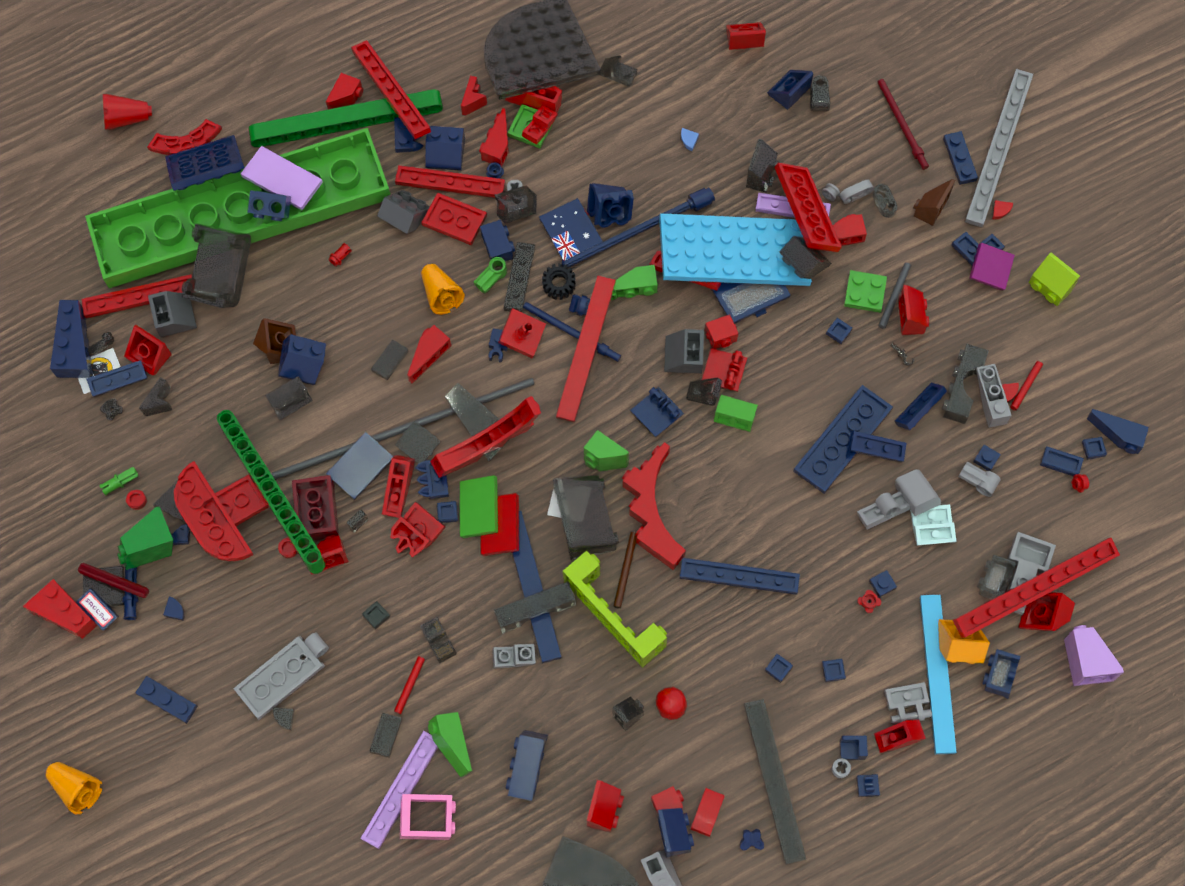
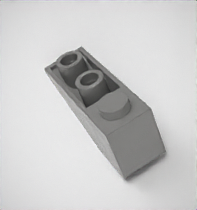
M991 364L977 367L976 371L982 406L988 427L1007 424L1012 415L996 365Z
M665 850L658 851L641 859L646 874L653 886H682L670 857L666 858Z

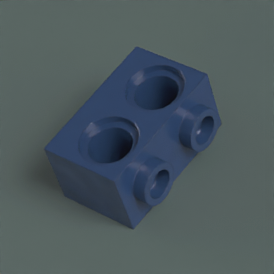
M250 190L247 213H253L255 218L264 219V216L267 215L271 216V220L282 221L283 218H289L291 196ZM259 200H262L264 204L261 210L257 208ZM278 202L282 206V209L279 213H277L275 210V205Z

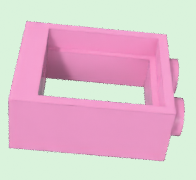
M402 794L400 839L449 840L451 834H455V822H452V813L455 814L456 803L452 801V795ZM411 801L446 802L445 832L410 831Z

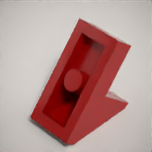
M470 75L461 103L462 115L465 116L487 105L486 95L479 94L480 84H478V79L475 76Z

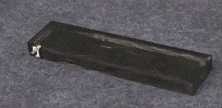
M517 242L503 308L504 311L510 312L512 308L520 312L523 311L535 244Z

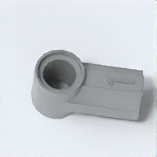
M969 462L965 464L958 476L975 486L979 493L988 497L992 496L1001 481L997 474L991 471L985 472Z

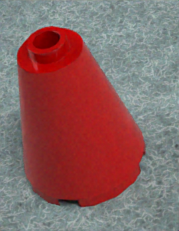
M103 94L105 130L149 120L148 117L152 116V108L145 101Z

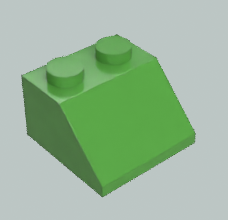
M597 430L584 446V461L589 468L597 469L598 471L627 468L629 465V452Z

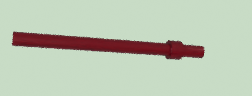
M884 79L878 80L877 83L912 148L914 158L918 160L922 170L927 169L929 165L924 157V151L918 146Z

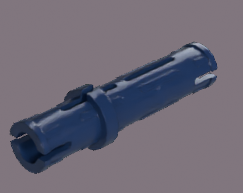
M137 567L129 570L125 569V579L137 583ZM124 591V597L122 598L124 603L123 619L136 620V603H138L139 598Z

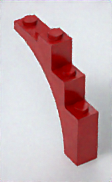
M530 396L488 428L436 454L430 462L438 477L441 478L477 462L484 454L502 447L509 439L527 432L534 425L533 421L541 414L539 404Z
M664 442L653 450V456L649 461L645 460L640 470L634 466L631 471H626L622 479L623 488L637 497L629 505V515L645 526H641L636 532V544L674 570L682 558L685 557L686 550L666 530L659 516L655 501L656 479L663 462L670 453V446Z

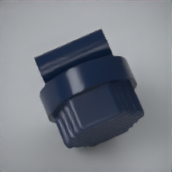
M574 294L569 311L577 312L579 316H586L590 303L588 296L582 295L580 297Z

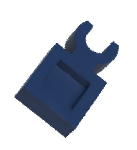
M492 329L489 341V348H492L489 352L490 361H492L494 355H499L498 360L501 363L503 361L502 351L508 350V347L498 343L503 330Z

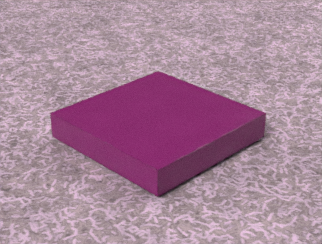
M980 243L969 279L1002 291L1005 290L1015 255Z

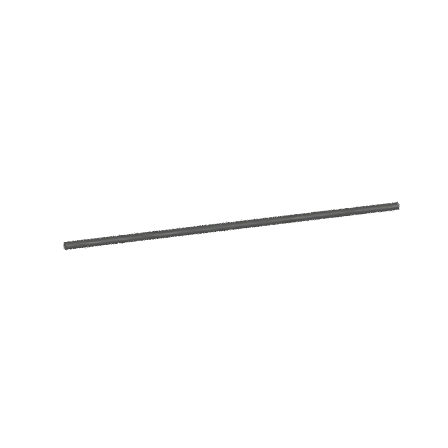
M533 378L371 437L376 442L399 435L535 385ZM354 443L272 472L271 475L276 480L344 455Z

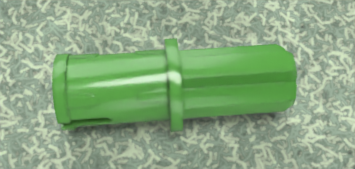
M131 467L119 475L115 474L114 478L100 484V488H103V493L108 495L110 492L119 487L123 488L124 484L139 476L138 472L134 467Z

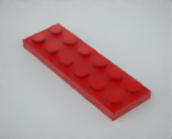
M778 162L774 168L807 247L839 252L842 246L809 169Z

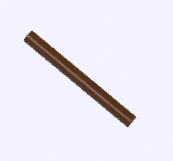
M630 532L613 605L615 608H621L636 545L637 536L635 532Z

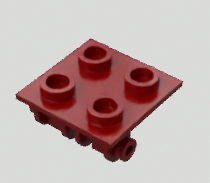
M711 348L701 382L738 392L747 357H743L741 351H735L732 354Z

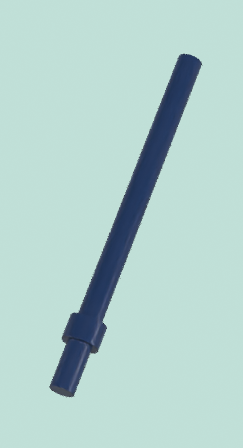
M528 302L524 304L523 309L579 340L581 332ZM598 342L597 353L602 356L606 355L617 362L621 359V355L611 350L608 345Z

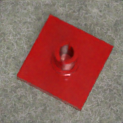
M512 308L498 343L533 358L546 323Z

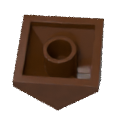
M264 318L260 323L253 345L266 354L270 364L280 363L283 341L290 334L296 335L295 325Z

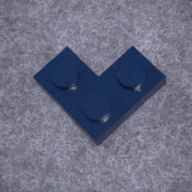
M965 232L954 240L951 246L973 267L979 244ZM993 234L981 242L1000 250L1005 248Z

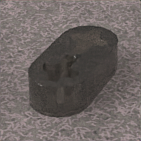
M878 184L873 191L874 201L882 216L891 218L896 214L897 203L890 188L885 184ZM879 191H881L882 193L885 192L884 198L882 194H878ZM886 203L889 208H892V211H889V209H885Z

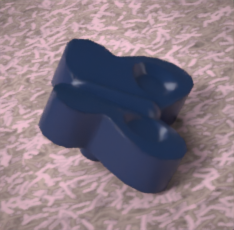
M747 829L743 830V838L740 841V848L742 850H747L750 846H754L759 850L764 848V841L761 838V831L759 829H755L752 832Z

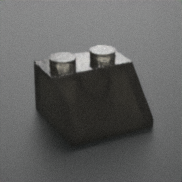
M761 139L757 141L748 169L746 188L767 193L768 187H772L775 177L772 176L773 172H776L774 167L780 161H777L778 153Z
M793 236L779 251L783 256L782 260L787 265H792L796 269L794 271L795 274L801 279H811L832 264L818 249L808 248L804 238L799 236Z

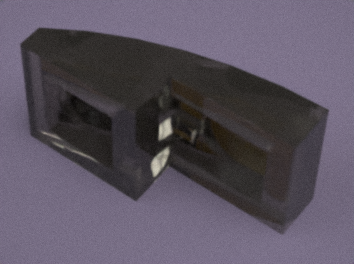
M438 617L420 626L439 663L457 654Z

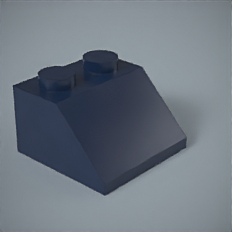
M430 126L431 132L426 135L425 167L461 171L465 146L464 128Z
M290 334L282 344L278 376L314 385L324 362L326 343Z
M682 808L658 810L657 818L666 858L690 853L691 847L694 846L692 834L687 832L686 826H689L687 813L683 814Z

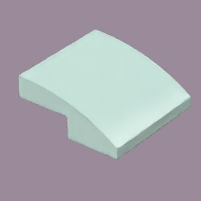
M950 504L939 505L917 516H914L911 512L917 546L957 542Z

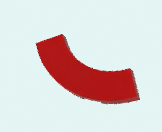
M205 119L198 128L182 137L165 136L156 133L147 148L159 154H175L211 142L220 133L222 127Z

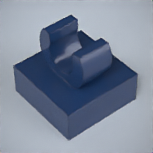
M878 774L856 776L858 797L880 795Z

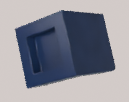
M842 736L840 738L841 758L846 760H865L868 756L867 736Z

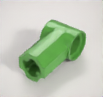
M501 257L491 259L489 266L473 282L482 293L486 294L499 279L506 276L507 268L504 259ZM496 266H502L501 270H494Z

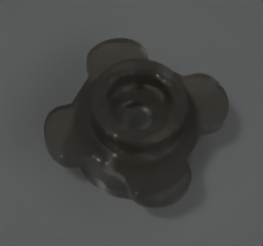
M110 399L100 407V411L106 414L107 420H113L116 415L122 414L123 408L117 404L116 399Z

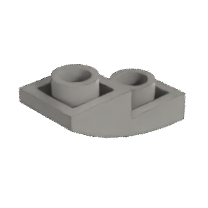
M517 644L513 647H493L492 649L494 669L536 664L534 644Z

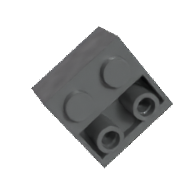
M401 190L384 197L377 216L408 234L419 227L430 206L425 201L411 196L410 192Z
M164 291L148 296L155 329L160 337L197 328L189 294Z
M684 329L666 336L664 372L702 374L704 330Z

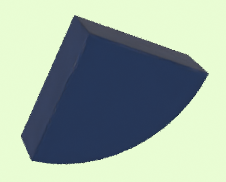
M187 524L181 525L171 534L173 545L189 544L190 529Z
M169 596L163 615L184 621V611L181 604L175 598Z

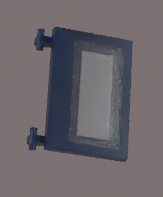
M722 282L717 291L711 289L725 314H730L734 323L753 314L756 317L767 313L766 308L791 296L785 285Z

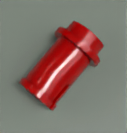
M343 243L334 254H330L328 260L334 266L341 265V261L352 250L347 244Z

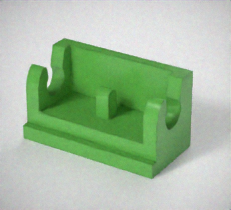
M721 395L715 412L714 422L750 432L758 405Z

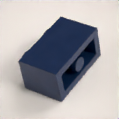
M501 220L480 226L481 236L490 261L495 257H501L504 261L512 260V252L515 251L513 242L508 241L509 231L507 226H503Z

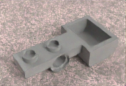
M917 469L895 480L897 493L893 495L890 493L881 494L874 504L857 511V515L868 530L908 510H911L914 516L920 515L941 505V499L922 472Z
M1017 532L1006 561L1016 565L1008 590L1035 577L1036 573L1040 574L1048 570L1056 545ZM1026 605L1014 611V613L1023 615Z

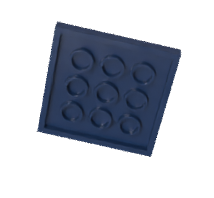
M234 135L165 156L173 191L184 190L190 185H200L206 180L212 178L219 179L225 174L238 173L241 169H244Z

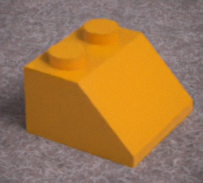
M939 619V649L946 661L952 663L967 662L969 664L984 663L990 642L981 629L965 638H961L953 620Z

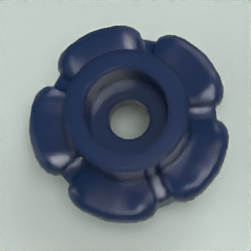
M491 163L486 169V175L490 178L500 179L504 174V169L499 163Z

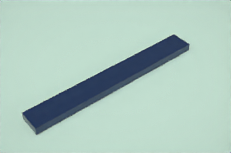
M519 511V551L512 553L543 664L561 659L562 657L522 511Z

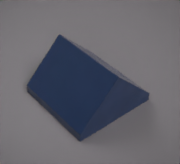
M789 70L767 93L788 110L811 88L813 72Z

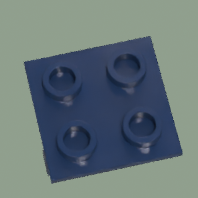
M653 387L649 391L650 394L630 411L657 437L684 413L659 387Z

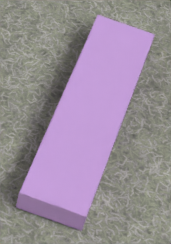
M758 193L755 212L795 218L787 197ZM823 203L829 216L831 204Z

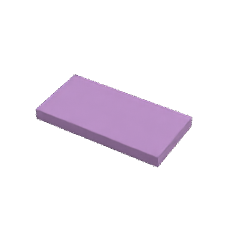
M263 146L259 148L241 172L243 178L270 193L291 196L290 204L300 210L304 209L323 183L321 178Z

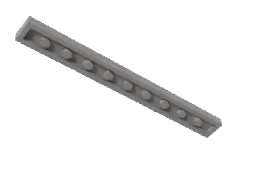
M1019 69L1015 71L965 220L966 223L978 227H983L1033 77L1032 73Z

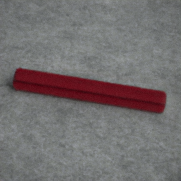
M81 563L78 568L80 574L136 596L146 598L149 594V589L145 586L86 563Z

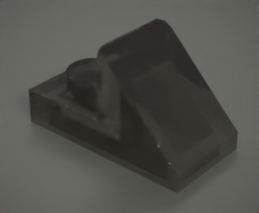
M619 55L605 58L598 71V75L630 87L637 75V69L621 63V56Z
M159 378L140 405L139 409L143 415L151 416L172 410L170 404L163 400V398L169 395L171 388L165 379Z
M717 377L690 382L686 399L714 406L716 399L719 397L722 380Z

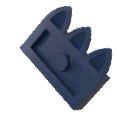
M399 117L394 118L396 153L415 152L423 148L421 143L415 141L421 137L414 139Z
M431 460L419 463L415 469L427 473L419 476L417 481L428 486L421 488L418 494L430 499L449 497L447 475L439 478L430 462Z

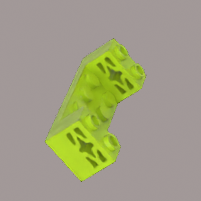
M585 551L563 570L564 583L643 668L666 648L667 633L660 625L657 627L653 623L635 638L636 635L630 627L625 628L621 623L622 619L620 616L608 609L609 605L602 597L599 599L594 594L595 590L590 584L600 576V561L593 553L590 555Z

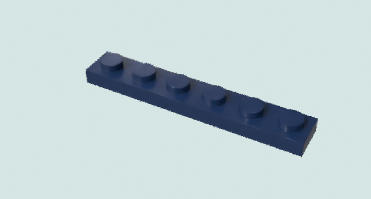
M682 558L680 579L795 595L798 593L800 577L798 573Z

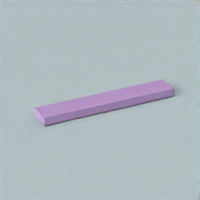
M425 731L422 732L361 837L363 841L377 849H380L400 814L402 794H412L438 749L431 734Z

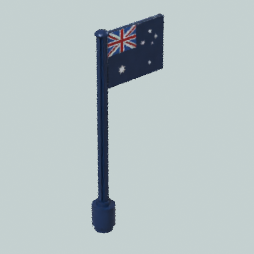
M709 187L706 189L702 188L689 194L687 202L662 214H681L689 209H693L696 212L711 205L715 201L714 194ZM578 198L539 216L542 225L562 258V267L565 264L568 265V268L660 224V215L603 242Z

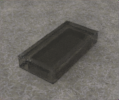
M392 339L371 368L372 372L388 380L408 353V348Z
M382 713L370 753L390 758L402 718Z

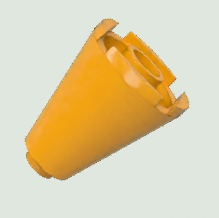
M436 264L424 266L421 276L430 309L439 315L450 313L449 309L453 307L457 309L465 297L462 288Z
M61 762L50 764L46 770V779L68 810L75 815L84 813L81 810L86 807L90 809L102 792L100 788L102 782L98 778Z

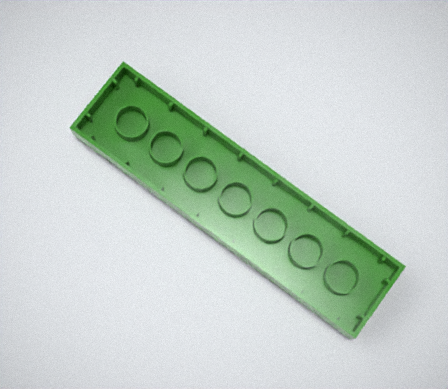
M368 128L279 155L321 178L323 181L303 210L290 204L289 218H283L282 221L271 220V216L267 215L264 216V219L255 218L253 213H247L250 190L270 192L243 178L241 172L244 169H241L238 173L225 174L219 179L212 178L206 180L200 185H190L184 190H166L85 216L103 280L108 288L116 287L383 202L384 197L391 194ZM259 200L257 208L261 210L264 204L262 200ZM279 202L275 205V210L277 213H279L282 209V206Z

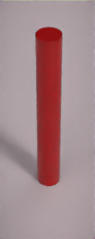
M1036 361L1012 402L1011 409L1017 410L1041 370L1042 362Z
M420 656L417 657L394 709V712L401 715L425 661Z

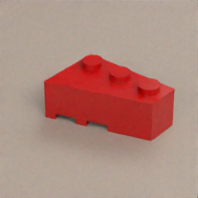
M518 62L505 86V101L520 106L523 104L537 110L544 105L557 113L561 106L562 90L546 79L542 80L536 76V72L533 70L529 71L523 67L521 62Z
M54 579L23 605L30 613L82 639L97 626Z

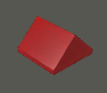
M761 22L726 25L729 50L764 47L766 29Z
M134 325L124 357L133 363L141 360L145 371L153 376L172 354L165 343L138 325Z

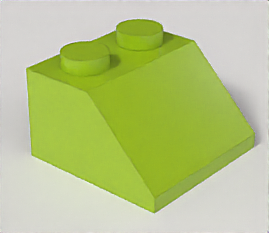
M1050 253L1034 272L1029 284L1035 291L1043 294L1047 301L1058 306L1072 292L1080 275L1053 253Z

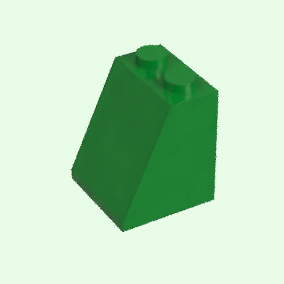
M160 506L154 508L120 537V545L117 546L119 551L117 557L120 565L124 564L126 570L172 556L173 538Z

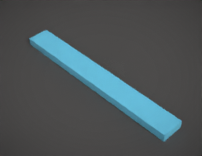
M921 595L920 606L935 755L956 754L948 664L939 649L938 621L943 619L941 595Z

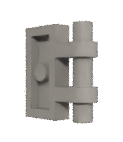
M925 682L885 689L884 693L889 711L897 709L898 715L890 717L892 724L905 720L919 719L923 721L925 718L932 717L931 709L923 710L922 707L923 704L929 703ZM915 706L916 712L905 713L904 708Z

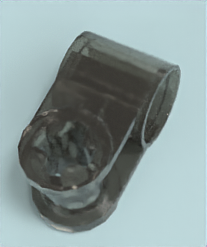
M818 75L812 81L810 89L811 111L830 110L829 82L825 76Z

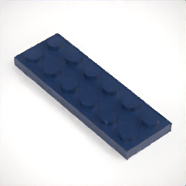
M862 385L796 465L793 472L825 494L857 454V452L848 451L851 432L857 431L872 435L891 412L893 406Z

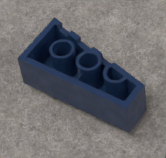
M59 300L50 370L57 378L93 377L83 307L78 300Z

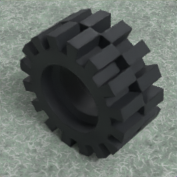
M558 263V267L555 264L552 265V268L547 267V272L544 271L542 276L544 292L548 293L550 298L553 296V299L556 300L557 297H560V300H563V296L568 298L569 293L572 295L573 289L575 290L576 287L575 273H572L571 268L568 269V265L564 264V267H562L561 263ZM558 276L564 277L566 283L564 286L556 287L552 284L553 278Z

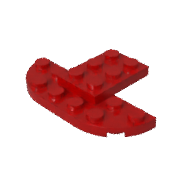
M195 461L191 462L178 476L174 489V500L179 513L197 542L206 553L220 560L239 561L253 556L251 549L236 526L269 508L255 483L248 474L219 492L214 493Z

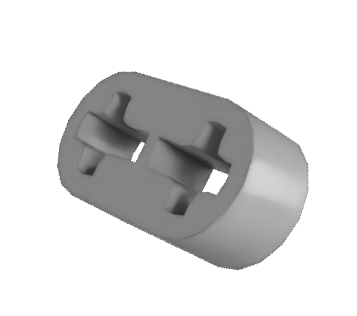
M864 180L844 189L839 194V197L844 204H848L870 194L874 187L870 180Z

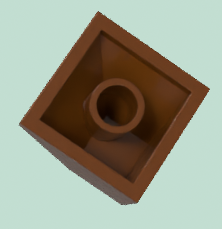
M951 179L925 193L921 200L917 199L913 207L915 209L914 217L933 226L946 205L956 180Z

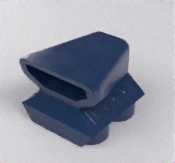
M590 184L587 213L590 217H595L594 225L606 228L614 222L618 225L627 224L632 218L634 201L632 190H625L624 187Z

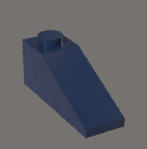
M1095 409L1091 410L1087 420L1116 446L1130 454H1138L1142 450L1149 427Z

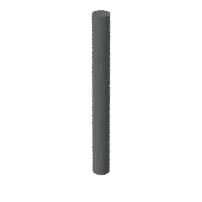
M904 263L878 326L882 329H885L909 273L911 268L909 263Z

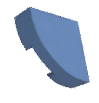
M682 128V142L688 150L693 151L699 134Z

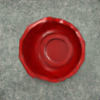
M667 687L658 692L655 701L657 709L663 718L674 720L679 719L685 714L687 701L680 689Z

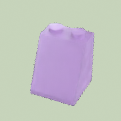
M1086 625L1076 626L1064 639L1074 686L1113 682L1124 673L1122 666L1094 627L1086 628Z

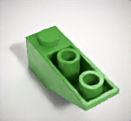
M655 265L635 267L618 278L611 300H615L618 297L632 298L636 295L650 296L657 293L658 284Z

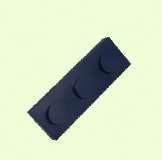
M962 131L944 135L943 140L959 185L977 181L978 176Z
M140 360L87 378L86 380L92 397H96L148 379Z
M931 382L895 420L897 426L908 430L915 427L919 420L947 392L946 388Z
M852 431L848 451L904 462L907 443Z
M148 676L145 677L135 692L138 696L186 724L198 707Z

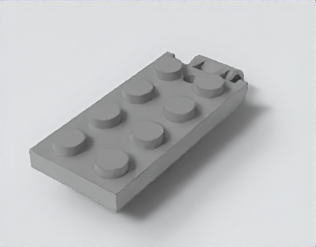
M317 632L308 636L305 641H303L301 636H298L233 689L257 719L260 720L325 667L318 658L324 655L329 647Z

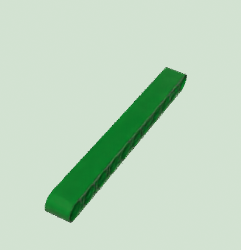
M432 89L406 94L422 116L438 113L443 110L439 90ZM385 98L256 123L249 126L248 130L251 145L258 148L393 122L394 118H398V115Z
M230 410L221 411L217 415V421L224 435L307 569L313 574L322 572L325 568V562L309 533L234 414Z

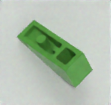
M454 712L434 716L429 720V733L432 735L434 743L459 776L464 777L472 771L459 714Z

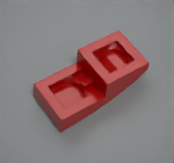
M542 105L533 115L530 124L522 131V137L537 145L555 121L558 113Z
M706 788L690 830L710 837L725 795Z

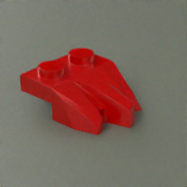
M415 502L404 517L401 516L393 525L390 538L400 539L395 547L398 554L409 547V554L413 558L429 547L446 526L419 503Z

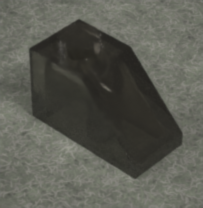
M629 697L612 708L613 717L627 731L644 716V706L638 699L634 701L632 697Z

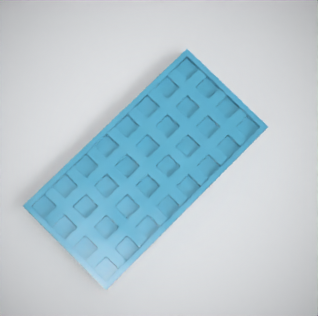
M660 213L663 280L811 285L808 247L798 223L794 219Z

